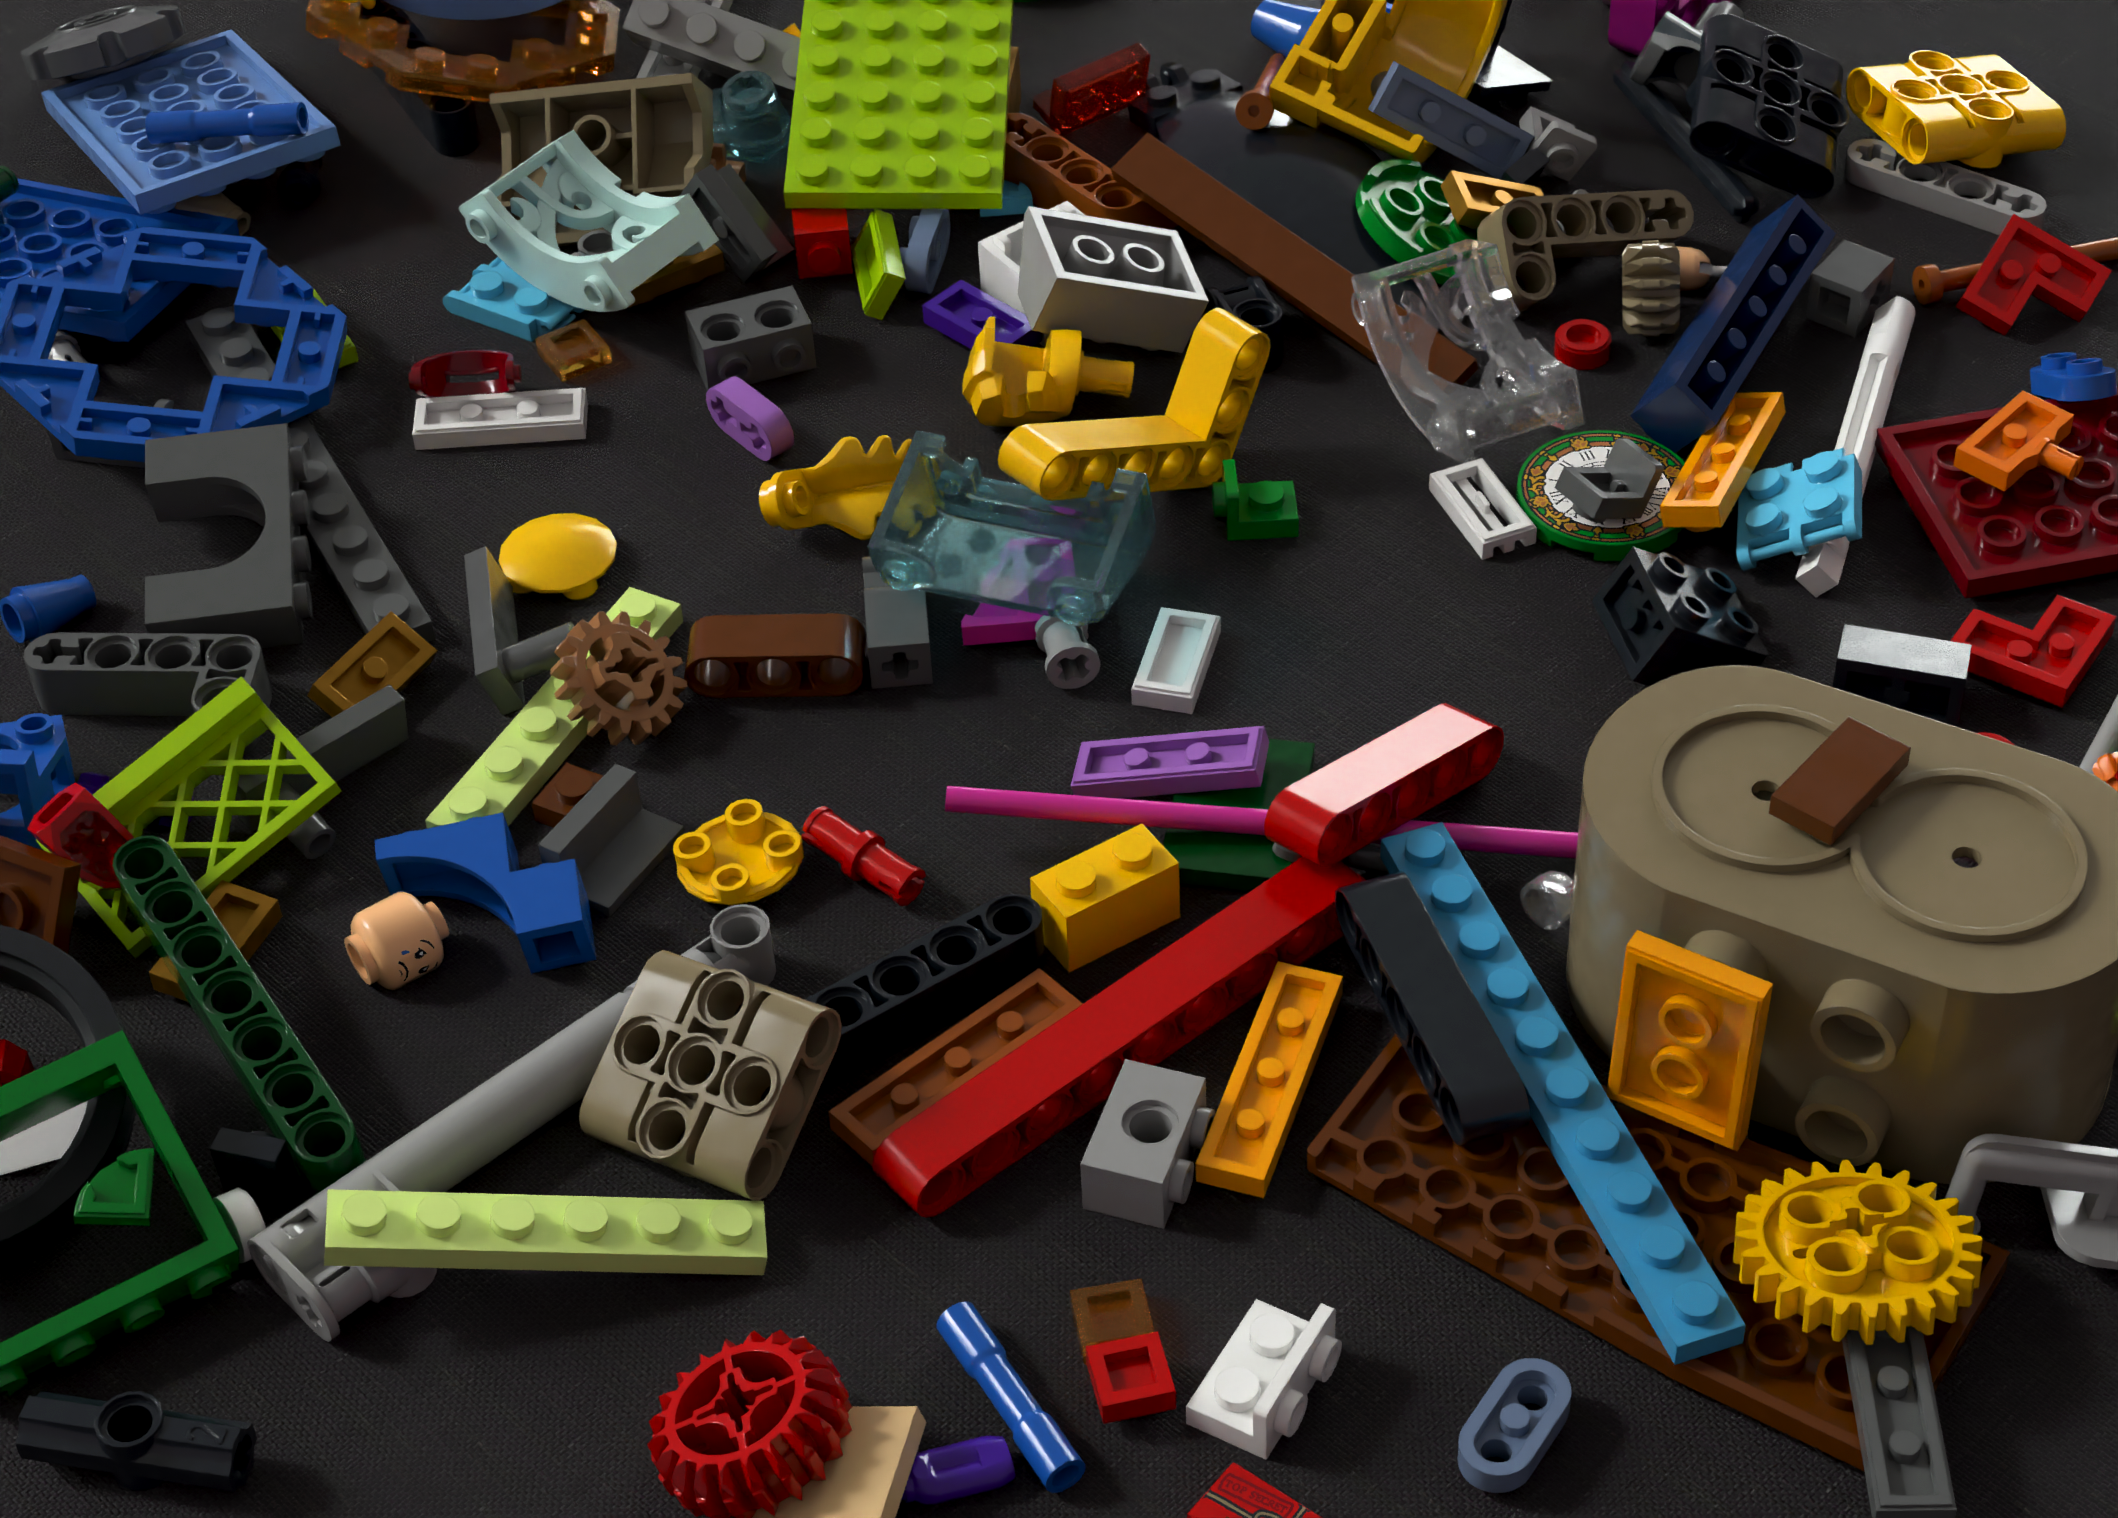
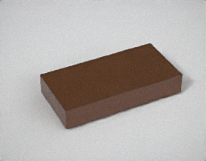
M1848 717L1771 795L1769 814L1832 845L1908 766L1911 747Z

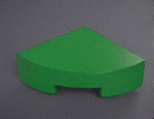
M154 1148L133 1150L118 1156L117 1160L105 1166L89 1183L87 1182L81 1189L76 1201L73 1215L74 1223L150 1226L155 1158Z

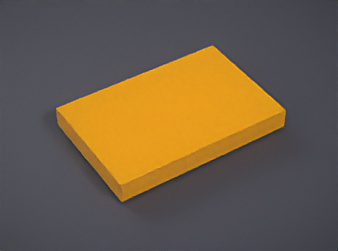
M1637 930L1626 945L1607 1096L1614 1101L1738 1151L1748 1134L1773 983Z

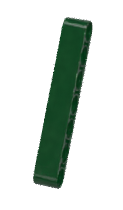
M139 836L130 839L120 846L114 855L112 865L132 915L177 981L179 988L275 1137L287 1141L294 1166L307 1187L316 1195L366 1162L351 1118L171 846L164 839L156 836ZM332 1152H336V1153H334V1154H332V1155H329V1156H327V1157H324L326 1154H329V1153H332Z

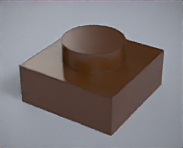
M566 763L532 802L535 821L554 828L603 775Z

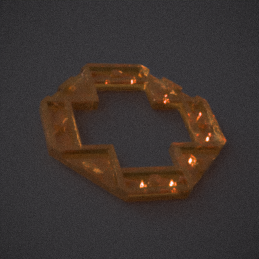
M309 0L306 11V31L319 39L326 37L337 40L339 42V52L365 69L376 65L386 72L385 82L399 91L490 102V94L521 91L537 86L538 89L566 86L575 83L576 73L588 72L599 76L612 72L614 69L620 8L607 0H563L552 6L526 13L567 19L565 45H553L550 41L542 38H528L524 41L513 39L510 62L498 61L495 57L487 54H473L469 57L445 54L444 51L434 47H420L416 50L408 49L410 25L398 24L395 20L387 17H373L368 20L361 19L364 7L360 1L346 3L340 0Z

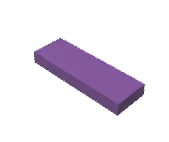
M1264 726L1081 742L1071 789L1074 795L1132 798L1261 787L1270 742Z

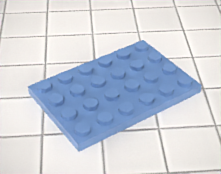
M232 29L152 55L142 62L111 73L76 80L41 92L47 112L140 215L144 213L160 214L167 212L176 206V202L196 195L202 197L216 195L224 191L228 184L245 178H265L273 174L277 167L294 161L309 162L319 159L325 154L326 150L341 145L336 126ZM303 102L309 118L308 131L306 134L271 137L245 135L203 138L196 142L151 144L145 128L146 116L149 112L190 109L197 111L252 108L263 104Z

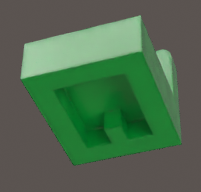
M1235 459L1223 460V481L1212 482V504L1214 518L1225 517L1227 541L1298 537L1299 517L1293 480L1238 484Z

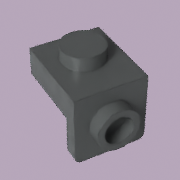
M1618 438L1604 467H1564L1554 488L1573 502V510L1587 520L1603 523L1606 519L1641 518L1663 473L1664 467L1629 438Z

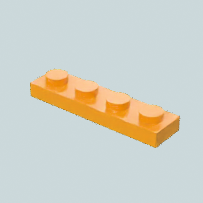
M1783 392L1735 394L1718 423L1701 435L1662 501L1660 512L1663 527H1685L1692 532H1704L1723 526L1786 413Z
M1277 961L1195 1163L1196 1182L1260 1198L1265 1197L1341 1000L1343 976Z

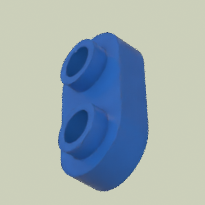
M2074 352L2053 353L2041 356V365L2030 369L2031 393L2034 395L2059 401L2076 402L2103 399L2117 394L2116 370L2103 366L2101 358L2077 359V355Z

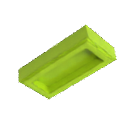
M874 209L856 238L851 252L864 314L882 320L906 277L892 214Z

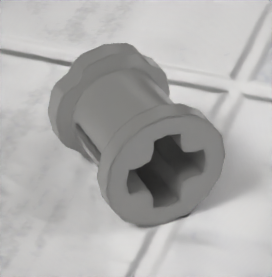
M1070 607L1047 612L1040 617L1035 625L1037 645L1047 654L1044 668L1048 680L1054 686L1062 689H1076L1085 686L1096 677L1101 665L1097 650L1087 643L1088 623L1086 617L1079 610Z

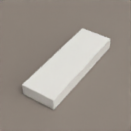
M586 388L416 399L412 432L415 450L586 439L588 413Z

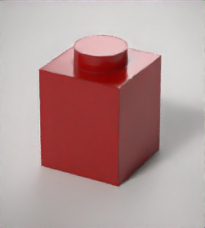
M791 208L799 279L853 274L846 209Z

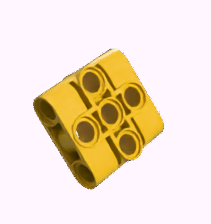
M1919 50L1910 54L1908 63L1855 68L1850 72L1846 83V98L1852 112L1908 162L1914 165L1959 160L1972 167L1993 168L2001 164L2003 155L2057 149L2065 138L2066 119L2062 108L2030 82L2027 77L2023 76L2000 56L1995 54L1951 58L1940 52Z

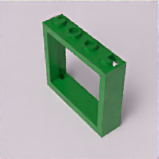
M123 1030L1 1086L0 1142L122 1085L205 1242L1 1342L0 1393L7 1391L8 1395H11L18 1391L28 1382L26 1375L52 1362L57 1367H64L83 1359L97 1348L96 1340L122 1327L125 1333H132L151 1325L164 1315V1306L188 1294L193 1299H200L213 1294V1287L231 1279L230 1273L239 1269V1248Z

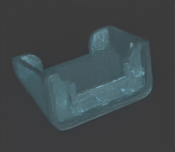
M916 430L867 546L872 564L880 574L882 581L888 586L901 591L916 589L1059 618L1063 622L1074 626H1084L1103 619L1148 555L1156 535L1157 527L1147 474L1117 468L1112 484L1107 490H1105L1104 483L1092 481L1085 498L1049 501L1023 485L982 477L978 459L966 457L964 464L961 465L944 452L947 443L944 435Z

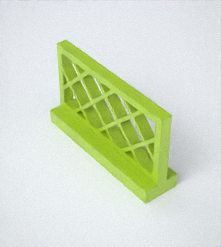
M241 676L96 791L93 796L134 838L142 836L143 829L159 816H173L169 841L167 843L171 846L179 860L181 857H209L206 874L194 882L204 898L207 899L222 880L226 882L232 881L338 795L341 789ZM269 729L275 736L271 760H243L245 747ZM287 750L295 759H286ZM283 774H309L317 783L297 800H278ZM210 775H225L220 801H192L194 788ZM268 775L264 800L235 801L239 776ZM232 815H261L258 831L245 842H227ZM189 816H217L212 842H184ZM96 823L82 827L74 841L81 848H101L105 834ZM36 839V842L41 846V848L44 851L51 853ZM101 862L89 865L90 871L95 869ZM79 880L78 891L135 958L152 946L141 927L131 933L124 924L128 904L122 890H96ZM104 899H113L112 908L109 907Z

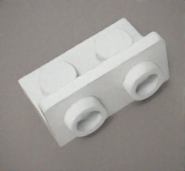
M1256 1299L1186 1405V1424L1266 1460L1282 1435L1291 1437L1298 1429L1307 1408V1394L1315 1381L1326 1382L1337 1365L1341 1354L1342 1342L1335 1338L1336 1309L1321 1303L1310 1321H1306Z

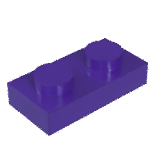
M959 280L922 305L923 321L925 324L971 350L976 337L982 331L989 317H995V341L1034 347L1042 341V333L1032 331L1025 314L963 280Z

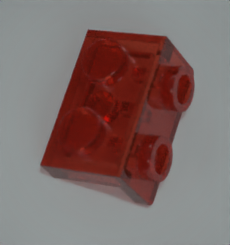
M1139 42L1054 78L1053 87L1035 95L1032 106L1060 136L1066 135L1128 107L1127 102L1145 96L1151 55Z

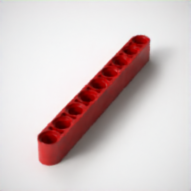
M1302 856L895 1129L883 1140L876 1150L872 1163L874 1173L920 1216L925 1218L934 1217L944 1212L1108 1099L1125 1059L1153 1066L1157 1065L1266 990L1277 961L1300 966L1343 937L1335 908V891L1340 887L1366 880L1342 861L1324 867Z

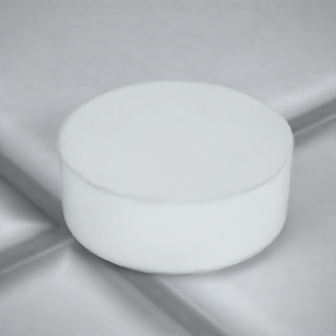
M235 1188L213 1198V1201L239 1248V1263L242 1264L252 1259L247 1245L248 1240L264 1230L266 1226L257 1205L248 1192Z

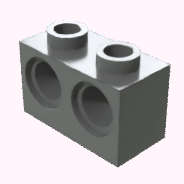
M793 285L685 311L691 356L707 391L709 388L733 376L742 379L747 384H753L816 368L812 323Z

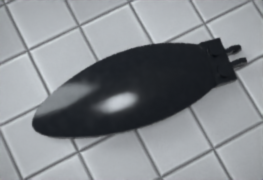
M1171 61L1160 66L1159 76L1163 86L1159 84L1156 76L1148 74V72L1144 71L1133 76L1132 86L1137 99L1127 102L1130 122L1158 137L1159 141L1438 332L1443 327L1448 314L1446 286L1428 280L1394 260L1374 241L1360 220L1355 202L1357 189L1368 171L1374 165L1383 162L1365 144L1320 122L1316 129L1275 109L1271 121L1264 128L1258 130L1247 129L1239 123L1235 113L1236 104L1245 93L1242 84L1215 69L1196 71L1189 78L1182 65Z

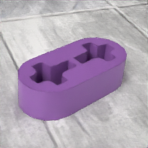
M736 376L730 377L709 388L706 392L707 406L716 424L759 459L769 461L791 449L794 445L793 430L783 411L742 379Z

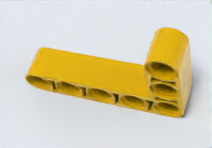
M1212 309L1202 317L1193 332L1165 415L1021 425L1010 432L1003 441L998 454L999 468L1026 488L1049 501L1210 486L1212 482H1217L1223 476V460L1232 459L1269 357L1270 339L1267 334L1225 309Z

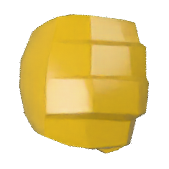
M989 317L982 331L976 337L970 352L968 366L963 377L962 394L972 406L979 423L985 426L1013 427L1025 424L1046 423L1069 415L1075 396H1078L1079 391L1129 398L1133 384L1134 362L1084 356V351L1081 350L1082 334L1080 330H1050L1045 348L995 341V317Z

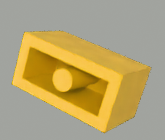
M1143 824L1133 827L1030 878L1031 898L1042 909L1044 945L1069 973L1180 918L1179 862Z

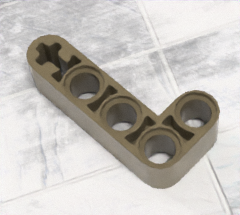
M1669 189L1529 196L1512 199L1486 216L1480 222L1477 229V240L1488 300L1502 314L1515 315L1525 311L1552 293L1556 284L1553 259L1622 255L1628 244H1637L1649 240H1659V243H1672L1691 229L1694 222V212L1691 203L1683 194ZM1606 218H1608V219L1611 221V223L1613 224L1614 230H1612V229L1610 228V226H1609L1608 223H1607ZM1648 218L1649 222L1645 224V219ZM1557 220L1564 226L1566 234L1559 228ZM1507 222L1514 227L1517 237L1509 231ZM1516 276L1523 281L1526 292L1518 285Z

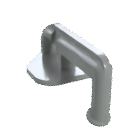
M1983 1134L1973 1138L1966 1144L1945 1198L1956 1197L1959 1200L1958 1215L1973 1216L1975 1219L1974 1235H1978L1980 1232L1981 1222L1976 1216V1212L1988 1180L2037 1186L2041 1189L2053 1236L2059 1248L2069 1257L2080 1263L2093 1267L2118 1270V1149L2003 1134Z

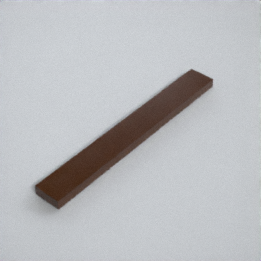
M1148 132L1111 168L1113 178L1119 184L1252 277L1259 276L1262 278L1266 287L1439 408L1478 370L1476 358Z

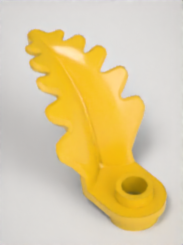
M881 435L866 454L860 441L856 437L849 436L840 439L816 466L777 472L772 476L771 480L764 481L759 490V505L764 519L772 527L780 526L784 530H795L828 524L857 539L866 540L873 537L876 533L877 517L895 529H901L906 525L904 506L918 516L927 515L928 510L924 500L931 506L939 504L938 494L944 495L946 492L945 482L948 480L949 471L945 465L941 464L938 453L931 455V450L927 445L920 446L915 454L916 445L913 439L905 440L895 455L891 438L888 435Z

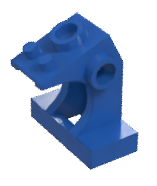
M43 713L25 715L17 721L0 723V794L18 795L20 802L17 806L0 813V835L43 850L27 828L34 815L57 793L76 782L62 715L49 716Z

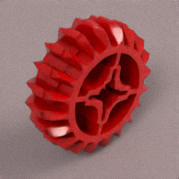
M781 1329L774 1332L767 1339L754 1330L748 1335L743 1344L737 1346L726 1338L722 1351L710 1358L699 1353L700 1365L691 1373H676L679 1387L675 1391L659 1396L662 1412L649 1420L653 1438L647 1446L652 1453V1461L660 1472L658 1478L671 1496L675 1495L685 1509L690 1510L695 1517L705 1514V1516L710 1518H730L731 1516L736 1518H752L755 1512L761 1508L775 1517L779 1502L793 1496L803 1501L802 1487L810 1480H826L824 1463L843 1456L840 1439L852 1431L848 1420V1412L852 1408L848 1400L849 1394L832 1360L829 1357H825L822 1351L818 1350L813 1344H810L804 1336L795 1339L789 1338Z

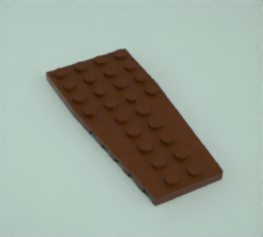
M1396 1034L1308 1146L1307 1170L1668 1377L1864 1471L1842 1340L1840 1342L1833 1341L1831 1326L1822 1323L1809 1333L1802 1332L1803 1316L1799 1314L1782 1320L1775 1318L1776 1300L1756 1303L1753 1300L1754 1285L1740 1283V1265L1733 1263L1737 1212H1744L1745 1197L1748 1194L1761 1196L1762 1181L1765 1179L1783 1185L1784 1170L1787 1168L1799 1172L1804 1177L1811 1176L1812 1163L1746 1138L1738 1151H1735L1610 1099L1746 1325L1742 1344L1674 1365L1532 1118L1530 1117L1529 1125L1464 1145H1457L1449 1135ZM1601 1085L1605 1093L1607 1094V1087ZM1985 1240L1982 1241L1981 1256L1983 1259L1979 1288L1973 1289L1971 1306H1958L1954 1323H1948L1935 1318L1933 1334L1929 1336L1923 1334L1934 1392L2006 1271L2010 1252Z

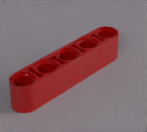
M1447 703L1439 704L1283 789L1272 801L1267 811L1264 822L1265 836L1268 840L1324 867L1331 866L1487 776L1501 755L1504 745L1503 730L1492 723Z

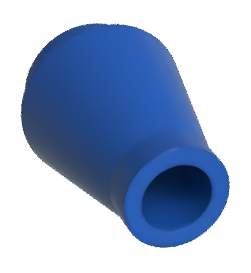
M80 574L70 579L13 587L10 595L0 600V614L5 628L16 642L23 643L28 640L32 642L40 636L55 632L84 611L94 608L96 606V596L89 580Z

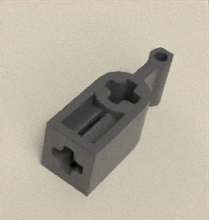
M922 552L862 557L867 649L872 689L933 684Z

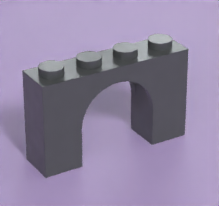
M287 423L145 440V486L158 522L216 515H236L254 520L264 527L257 542L245 554L230 563L204 570L146 576L145 626L148 633L243 634L256 639L261 648L304 643L303 619L312 618L313 606L308 582H302L301 572L311 571V555L306 535L300 536V526L310 524V514L305 490L299 491V481L308 480V465L304 446L293 445Z

